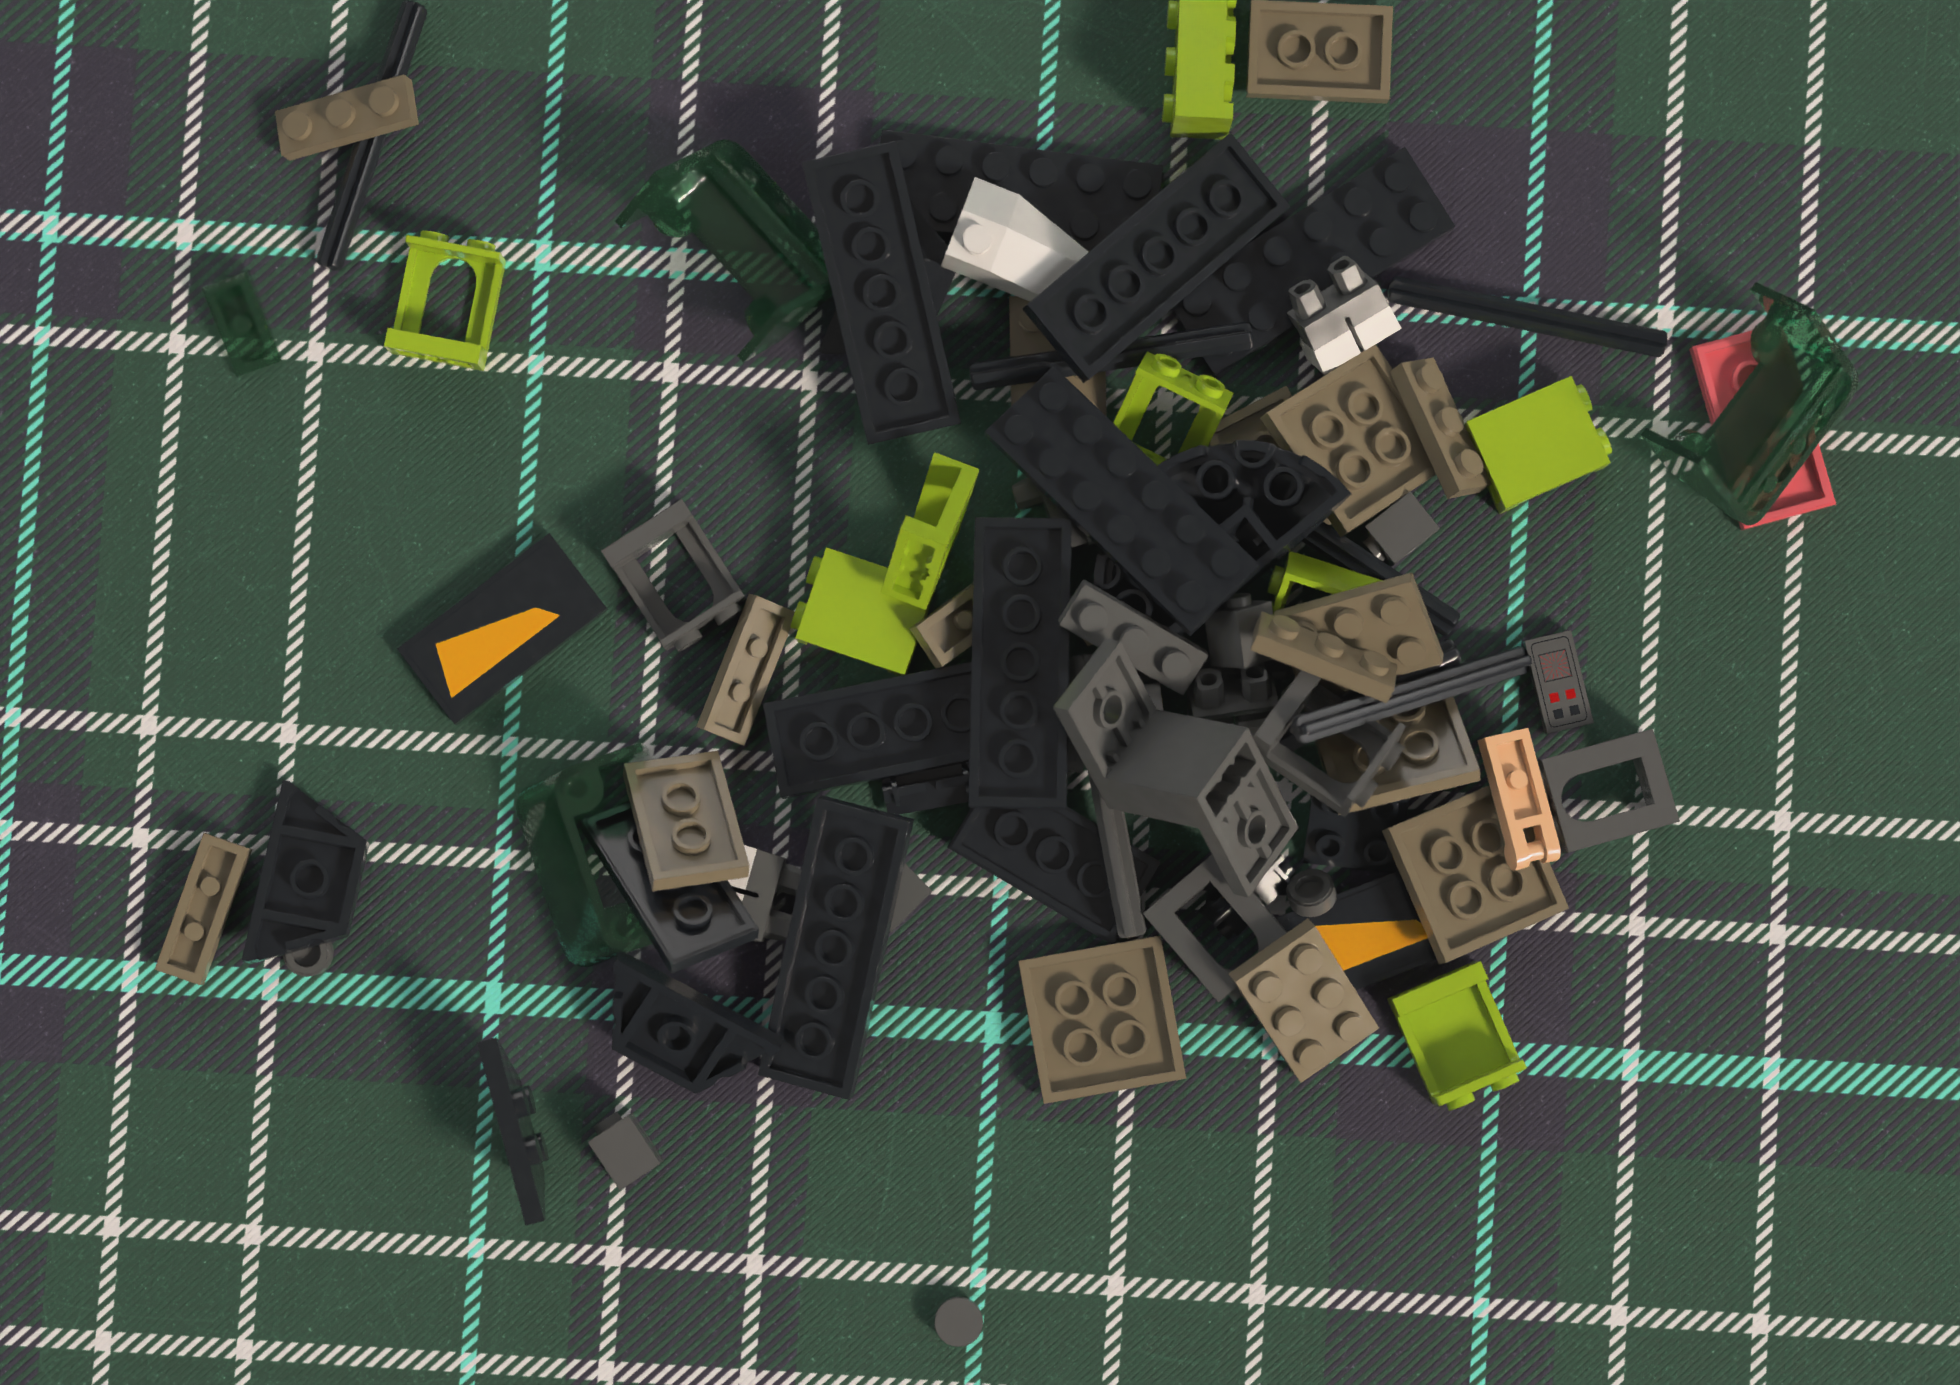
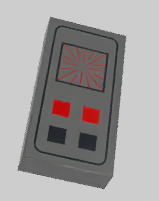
M1571 630L1523 641L1522 644L1527 655H1530L1532 658L1529 672L1544 734L1594 723Z

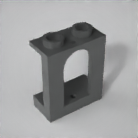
M682 499L601 550L659 638V642L667 651L674 646L678 652L690 647L703 637L699 630L713 621H716L718 626H721L732 620L742 612L739 604L747 600ZM675 533L713 592L712 608L690 622L677 619L669 611L636 558Z
M1301 670L1257 730L1253 739L1269 767L1346 817L1354 804L1363 808L1379 785L1372 779L1381 766L1389 771L1403 752L1405 746L1400 744L1399 740L1406 726L1399 723L1395 730L1391 732L1374 721L1340 732L1365 750L1369 759V766L1361 778L1352 783H1342L1331 778L1279 743L1293 723V717L1299 715L1303 708L1307 711H1312L1344 701L1319 684L1321 677Z
M1653 729L1537 761L1560 844L1561 854L1680 822ZM1633 759L1646 806L1585 822L1573 819L1566 813L1562 805L1561 794L1564 785L1571 778L1578 774Z
M1211 854L1143 914L1218 1002L1228 995L1235 1002L1242 994L1229 976V973L1233 970L1226 969L1217 963L1176 913L1212 883L1254 932L1258 939V953L1285 935L1287 931L1254 892H1252L1249 898L1233 894L1214 856Z

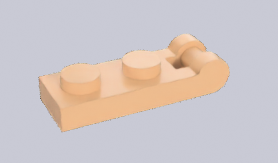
M1520 729L1478 740L1505 842L1504 856L1508 867L1515 871L1527 868L1532 861L1539 860L1542 863H1549L1560 859V844L1529 729ZM1533 827L1535 840L1527 843L1523 829Z

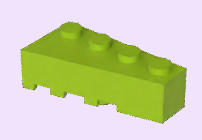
M1237 0L1168 1L1167 29H1174L1176 31L1175 47H1166L1165 76H1173L1172 94H1164L1162 122L1171 123L1170 137L1222 140L1229 134L1233 121L1234 103L1229 102L1232 100L1235 64L1231 63V55L1234 54L1236 39V16H1233V11L1236 8Z

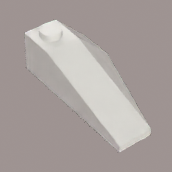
M975 177L941 267L1031 301L1085 256L1088 251L1019 194Z

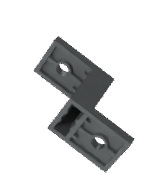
M1107 638L1053 708L1109 809L1199 828L1233 894L1250 897L1294 835L1298 826L1248 727L1157 710L1122 642Z

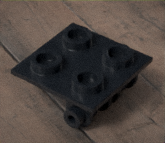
M1310 794L1311 805L1303 863L1392 873L1398 871L1382 831L1406 821L1409 798L1350 812L1344 817L1338 815V812Z

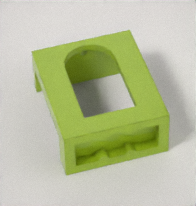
M425 230L421 231L420 237L406 235L405 242L410 249L394 328H387L384 347L391 354L484 371L506 260L500 252L495 251L496 245L489 242L468 239L467 246L448 243L449 236ZM449 259H459L467 262L473 268L476 275V288L465 342L420 334L431 276L434 269L440 263Z
M1147 351L1137 368L1136 375L1113 424L1132 441L1153 394L1160 385L1200 405L1179 453L1199 445H1206L1208 447L1234 393L1225 389L1224 384L1214 377L1208 375L1197 376L1181 368V364L1176 359L1165 354L1154 355ZM1135 444L1157 466L1163 461L1167 460L1166 458Z
M934 452L914 518L906 515L900 528L882 586V594L926 610L959 534L980 469Z

